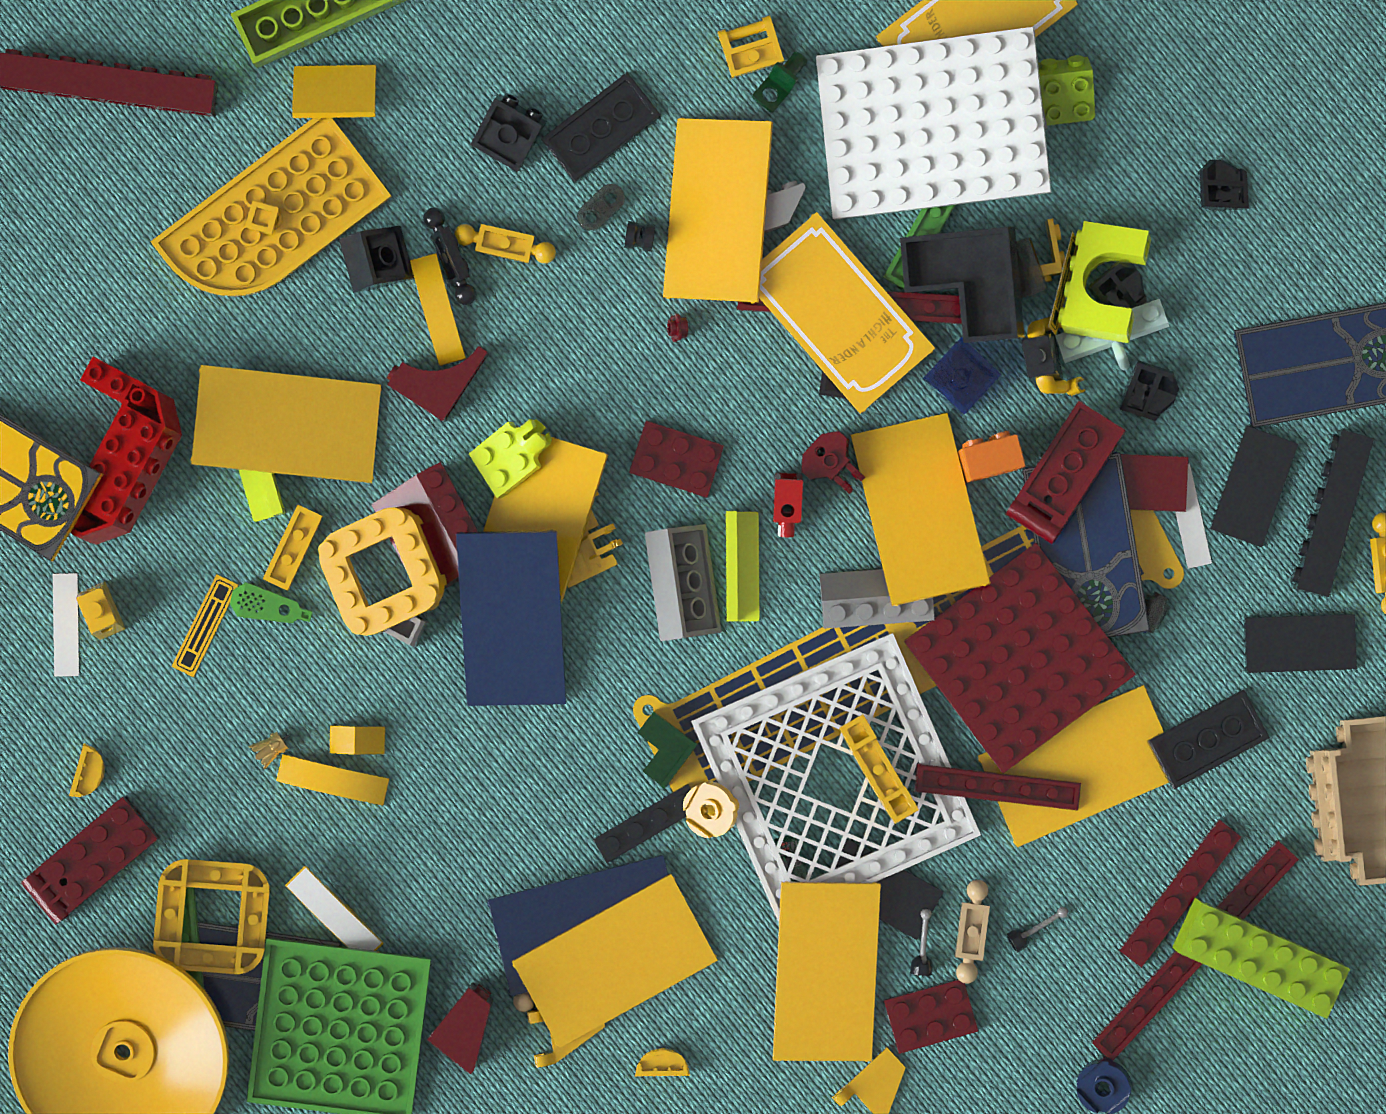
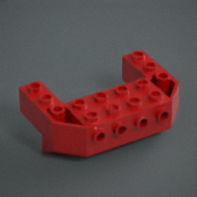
M92 356L80 381L122 403L89 465L103 475L70 532L82 540L97 545L131 532L181 439L182 431L173 398Z

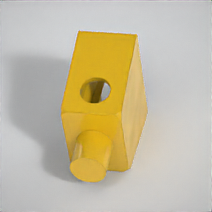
M105 581L79 592L76 599L92 635L102 640L126 629Z

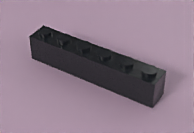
M1343 429L1338 430L1337 435H1332L1328 450H1332L1329 461L1325 460L1321 471V476L1324 477L1322 487H1317L1313 502L1317 503L1314 514H1309L1306 523V529H1309L1307 540L1303 539L1299 547L1298 555L1302 556L1299 567L1295 566L1292 572L1291 582H1294L1293 589L1324 598L1329 597L1374 438Z

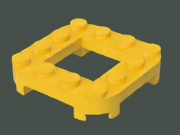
M401 507L382 509L331 533L318 547L320 565L344 623L354 634L373 635L382 633L422 613L432 611L440 605L439 602L444 593V585H447L445 574H440L420 526L424 524L418 515H415L408 509ZM393 537L413 587L369 606L350 557Z
M182 859L171 863L161 874L158 883L153 940L156 955L176 964L185 971L243 974L255 968L261 961L265 948L269 902V884L265 875L255 866L243 863ZM186 887L242 891L237 946L181 942Z

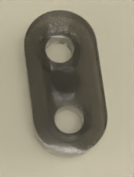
M615 184L604 185L579 209L577 218L580 226L587 231L600 229L623 207L625 202L623 190ZM609 194H614L617 197L616 201L612 204L606 201V197ZM589 213L596 214L597 219L594 222L586 220V216Z

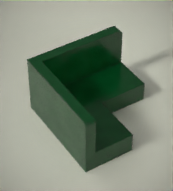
M653 711L637 733L659 749L643 772L665 789L698 744Z

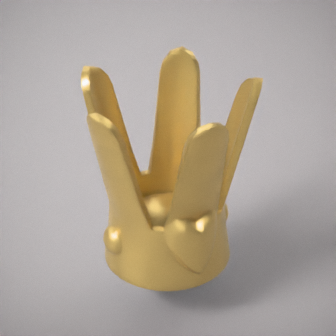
M276 731L271 733L269 738L248 747L252 748L253 752H258L255 758L257 760L262 759L261 764L264 765L265 770L281 752L284 753L289 749L284 740L290 737V735L288 734L282 738Z

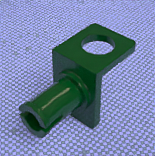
M794 52L784 65L777 62L769 76L753 93L752 98L770 113H773L791 93L798 81L796 75L807 64L806 58L801 53ZM768 88L775 90L778 95L777 100L774 102L766 101L763 97V91Z

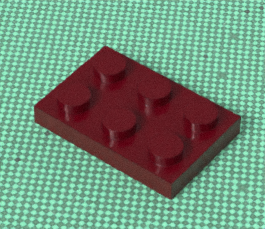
M645 421L629 473L708 498L724 445Z
M959 979L884 999L899 1054L978 1032L966 985L959 981Z

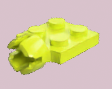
M529 419L519 428L516 427L514 422L508 421L469 453V456L496 498H503L542 467L538 456L551 444L552 438L549 432L545 436L541 434L547 428L539 420Z

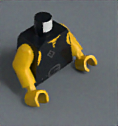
M1051 316L1031 322L1028 326L1027 335L1022 339L1029 379L1045 394L1067 393L1069 396H1074L1085 392V389L1078 387V382L1084 380L1082 377L1079 376L1068 381L1063 379L1056 337L1049 327Z

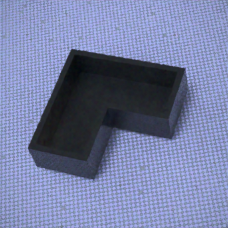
M1015 227L900 238L905 293L959 288L963 343L1025 337Z

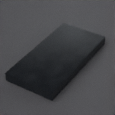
M626 72L541 138V141L573 182L576 183L657 120L661 114L629 73Z
M1245 426L1209 529L1262 547L1298 444Z
M1355 614L1244 618L1246 673L1357 669Z
M1242 689L1147 740V743L1168 783L1174 790L1270 737L1245 690Z
M846 839L841 852L856 857L860 845ZM863 848L860 858L872 852ZM840 856L835 869L853 860ZM905 870L876 881L881 884L879 919L918 940L923 924L921 911L929 909L932 913L943 891Z

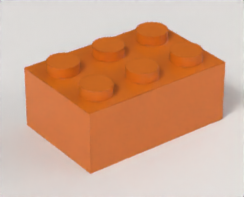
M1009 431L994 434L989 437L988 442L984 443L982 438L967 441L962 444L963 448L957 452L965 484L1017 471L1025 467L1017 434L1010 436Z

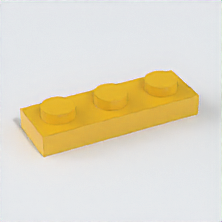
M297 504L263 577L264 580L289 591L322 521V515Z

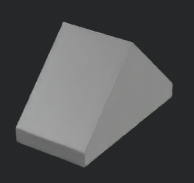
M416 616L384 632L410 646L416 647L428 621Z

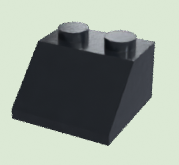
M401 225L359 231L339 240L353 293L373 290L414 279Z

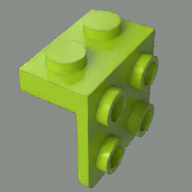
M1074 55L1068 59L1055 60L1049 58L1038 63L1042 105L1047 126L1093 120L1095 118L1093 69L1089 58Z

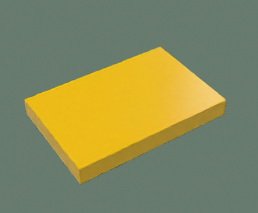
M376 65L294 66L293 118L375 117Z

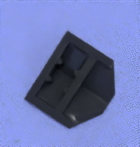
M1209 160L1199 171L1201 208L1212 211L1249 209L1247 172L1234 167L1224 160Z
M1116 262L1089 285L1096 301L1100 304L1132 309L1147 302L1142 275L1134 264Z
M1138 360L1129 376L1120 410L1150 420H1157L1165 410L1174 404L1178 394L1179 386L1174 372Z

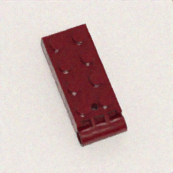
M1078 401L1019 494L1010 505L1006 515L1053 544L1127 431ZM1051 496L1052 502L1046 503V497Z
M123 796L35 869L34 872L21 882V885L52 922L57 925L159 840L160 837L126 796ZM63 878L67 879V885L62 883Z

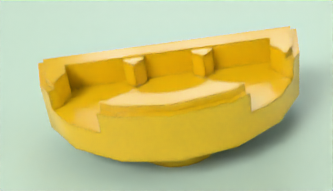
M86 743L83 744L69 796L82 797L91 794L100 786L104 778L105 764L101 754L94 747Z
M662 1047L652 1049L642 1056L637 1064L635 1076H690L688 1064L681 1054L673 1049Z

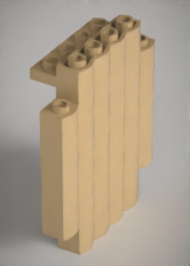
M1386 716L1340 720V726H1336V738L1338 743L1342 742V748L1311 750L1310 757H1306L1307 772L1312 773L1313 784H1309V797L1311 801L1315 800L1316 809L1315 812H1311L1313 828L1318 829V839H1314L1316 856L1320 855L1322 861L1336 860L1346 862L1354 859V863H1350V876L1352 880H1356L1357 885L1386 883Z

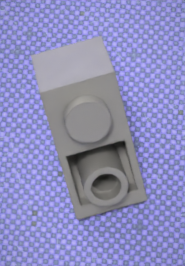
M792 181L782 185L781 191L772 193L771 190L767 191L764 234L789 225L805 192L806 187L804 183L798 184L797 181Z

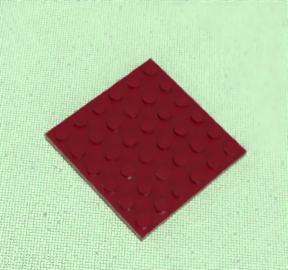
M1037 543L990 576L989 585L974 588L935 617V620L927 623L904 641L1003 774L1136 675Z

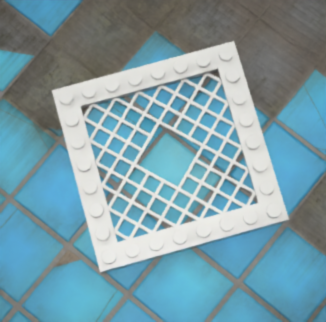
M893 633L691 721L717 783L725 786L739 802L738 816L735 824L778 923L781 882H791L790 878L800 882L873 883L981 835L965 797L932 794L936 802L935 805L924 800L926 793H922L920 798L911 795L912 799L918 802L917 807L919 810L913 814V817H906L911 822L905 835L892 830L894 825L892 819L888 828L874 823L879 808L883 810L885 808L879 799L877 802L863 797L869 783L866 777L852 813L801 794L821 743L853 755L851 750L841 747L844 738L842 733L837 744L823 740L828 725L837 729L841 727V725L830 721L835 707L849 712L845 724L850 722L853 714L857 716L863 714L869 725L872 721L885 726L880 741H877L881 748L883 746L896 751L891 765L896 773L907 777L904 784L907 789L911 779L916 780V776L913 773L917 763L951 768ZM878 670L881 678L873 676L869 673ZM862 677L858 690L844 685ZM867 678L881 683L876 697L862 692ZM884 686L892 704L880 699ZM837 688L833 701L819 696ZM842 689L856 694L851 708L837 703ZM860 696L874 701L869 715L855 710ZM812 699L808 712L794 707ZM816 700L831 705L826 719L811 714ZM878 703L892 708L887 723L873 717ZM787 710L782 723L769 718ZM791 711L806 716L801 730L786 725ZM895 712L903 729L891 725ZM809 718L824 723L819 737L804 732ZM762 721L757 734L743 729ZM766 722L780 727L775 741L761 736ZM889 728L903 733L898 748L884 743ZM784 729L799 734L794 748L779 743ZM737 732L731 744L728 735ZM741 733L755 738L750 752L736 747ZM802 736L817 741L812 755L797 750ZM906 737L914 754L902 750ZM759 740L773 745L768 760L754 754ZM777 747L792 752L786 767L772 761ZM735 751L748 756L743 770ZM900 753L914 759L909 773L895 768ZM796 754L810 759L804 774L790 769ZM752 758L766 763L761 778L747 773ZM770 765L784 770L779 785L765 780ZM788 773L802 777L797 792L783 787ZM746 777L759 781L754 795ZM763 783L777 788L772 803L758 798ZM781 791L795 795L790 810L776 805ZM799 798L814 803L809 817L794 812ZM861 801L875 806L870 821L856 816ZM757 802L770 807L766 820H764ZM922 804L936 809L931 824L917 819ZM817 805L832 810L827 824L812 819ZM774 809L788 814L783 828L769 823ZM836 812L850 817L845 831L831 827ZM940 813L943 818V821L936 824V821ZM792 816L807 821L801 836L787 830ZM854 819L868 824L863 839L849 834ZM915 822L928 827L911 835ZM811 823L825 828L819 843L805 837ZM872 826L886 831L881 846L867 841ZM768 827L781 832L777 845H775ZM829 830L843 835L837 850L823 845ZM890 833L904 838L885 846ZM785 834L800 839L794 854L780 849ZM847 837L861 842L856 857L841 852ZM804 841L817 846L812 861L798 856ZM865 844L879 849L860 858ZM822 848L836 854L830 868L816 863ZM779 853L792 857L788 871H786ZM840 856L853 860L835 869ZM796 860L810 864L805 879L791 874ZM814 867L828 871L810 880Z

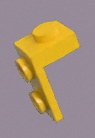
M1053 218L1045 221L1052 263L1032 266L1026 269L1028 281L1035 279L1036 284L1052 281L1051 276L1062 274L1065 254L1064 251L1059 252L1057 241L1061 240L1059 224L1054 225Z

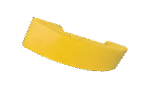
M437 253L410 260L439 366L466 359Z
M862 714L841 726L839 729L848 747L894 824L919 810L907 788L902 784L865 716Z
M282 754L276 779L278 782L378 805H384L390 778L352 771Z

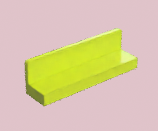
M239 470L253 521L258 522L286 513L274 473Z
M726 511L727 622L759 621L758 512Z

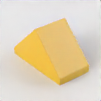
M330 726L329 753L354 755L385 754V727Z

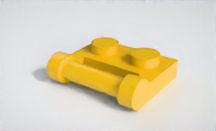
M770 15L762 17V21L726 31V29L717 31L732 79L774 66L777 62L784 63ZM766 31L768 38L731 48V41Z

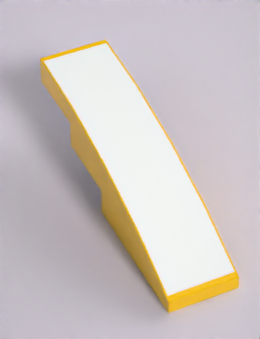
M306 865L285 885L347 947L376 951L384 944L347 904H344L327 885H324Z

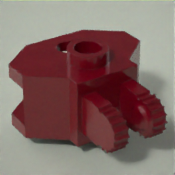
M840 431L821 434L803 453L801 472L810 480L829 478L831 481L837 482L850 494L854 489L846 480L839 476L841 472L847 468L857 480L862 481L865 478L851 464L852 461L848 458L849 439ZM820 448L825 449V454L823 456L818 455V450Z

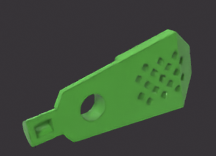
M247 582L233 590L230 605L237 617L294 623L297 619L310 622L312 611L300 609L298 602ZM282 605H287L290 608L288 615L280 613L279 609Z

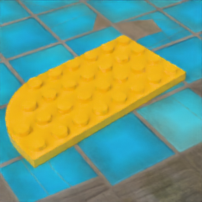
M312 118L150 242L170 268L192 286L220 296H247L265 291L287 278L392 198V196L332 118ZM252 201L280 208L273 235L245 227Z

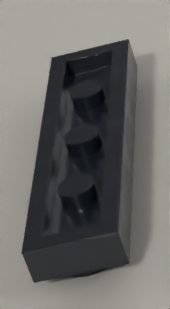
M689 784L594 838L593 841L606 863L687 817L686 810L683 811V803L687 793L691 790Z

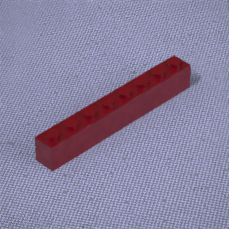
M6 49L5 53L0 52V89L214 117L218 83L212 80V76L205 74H196L195 78L184 77V72L169 70L168 74L157 73L158 69L151 67H141V71L130 70V65L114 63V67L103 66V62L98 60H87V64L77 63L76 58L60 56L59 60L49 59V55L33 52L31 57L24 56L22 51Z

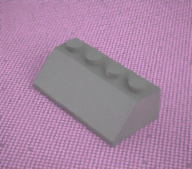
M706 524L645 532L660 641L722 633Z
M883 569L819 574L823 629L935 620L933 597L899 606H892Z

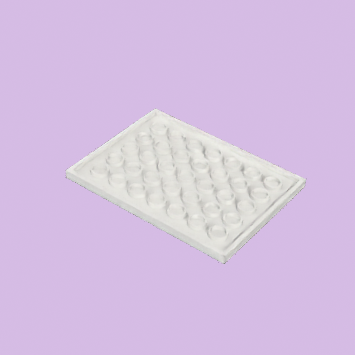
M1034 27L816 56L832 217L834 220L1052 193Z

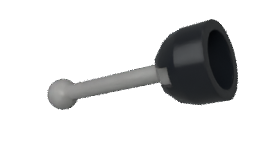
M1060 907L1056 914L1028 931L1014 929L1008 932L1006 937L1016 953L1028 946L1030 935L1060 917L1065 918L1068 915V909Z
M929 909L921 911V917L923 918L920 955L916 956L911 963L910 973L913 975H932V961L925 955L928 919L932 915Z

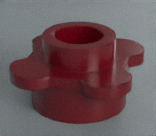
M679 313L671 315L670 320L667 322V332L672 337L673 342L688 336L687 318L685 316L680 317Z

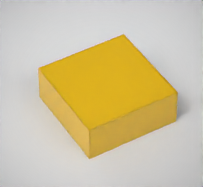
M252 201L245 227L273 235L280 208Z

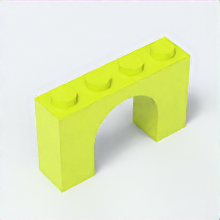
M1087 221L1083 222L1082 230L1078 229L1075 239V245L1078 246L1077 254L1072 255L1070 261V271L1073 272L1071 281H1067L1065 284L1064 297L1067 298L1066 305L1061 307L1058 322L1061 323L1064 333L1124 343L1130 342L1135 319L1132 309L1104 305L1094 301L1086 293V283L1091 272L1106 262L1120 261L1146 265L1151 244L1149 231Z

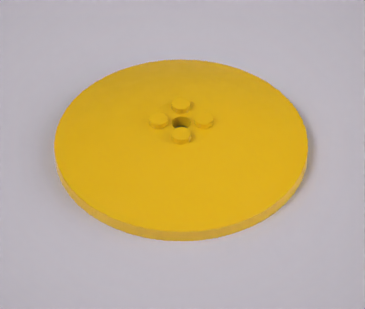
M122 947L100 948L74 955L62 961L43 975L29 990L15 1015L10 1032L8 1047L9 1071L17 1098L26 1114H214L222 1099L229 1072L228 1040L222 1019L213 1001L200 984L186 971L165 958L147 951ZM121 1044L126 1045L130 1049V1056L126 1058L119 1056L117 1046Z

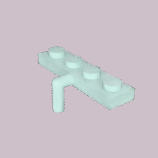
M1160 299L1132 308L1135 319L1130 340L1169 327ZM1068 333L1056 335L1065 363L1112 347L1119 368L1127 370L1130 366L1123 346L1124 342Z

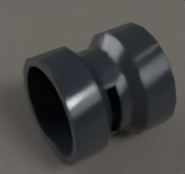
M628 221L624 248L633 249L640 247L643 251L652 252L656 225L646 224L641 226L637 222Z

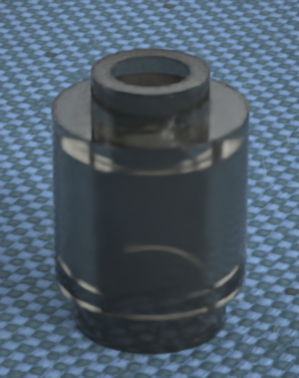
M1155 591L1152 596L1149 594L1145 596L1150 631L1148 632L1152 634L1156 628H1160L1171 608L1167 604L1169 599Z

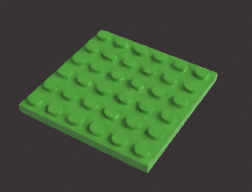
M267 937L246 1102L337 1114H412L431 958Z

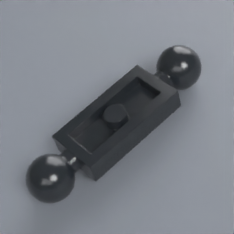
M435 207L429 208L424 213L423 221L428 228L434 231V234L430 237L451 287L457 286L455 298L462 305H470L475 301L477 292L471 284L466 282V279L470 277L468 274L469 267L466 260L460 255L458 240L455 234L450 231L449 226L443 227L445 222L443 211Z

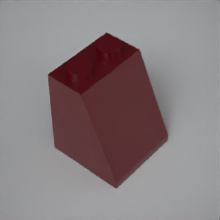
M471 983L427 1039L470 1075L478 1063L493 1004V999L490 997L492 992L481 983L477 986Z

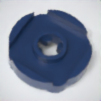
M1103 1057L1100 1060L1089 1062L1082 1068L1077 1079V1096L1080 1102L1092 1112L1098 1113L1100 1111L1114 1114L1123 1109L1128 1103L1133 1082L1125 1068L1112 1059ZM1099 1082H1107L1110 1085L1109 1089L1111 1091L1108 1092L1105 1089L1100 1091L1098 1089Z

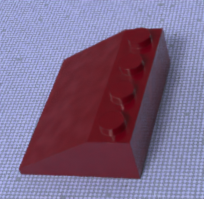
M439 462L416 474L371 505L375 513L385 508L401 507L408 509L421 518L424 524L420 526L441 575L445 574L447 585H444V589L459 582L456 533L479 531L447 470ZM390 537L389 539L404 566L393 537Z

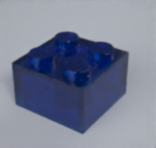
M961 337L922 380L958 414L963 416L1002 374L969 343H963V338Z

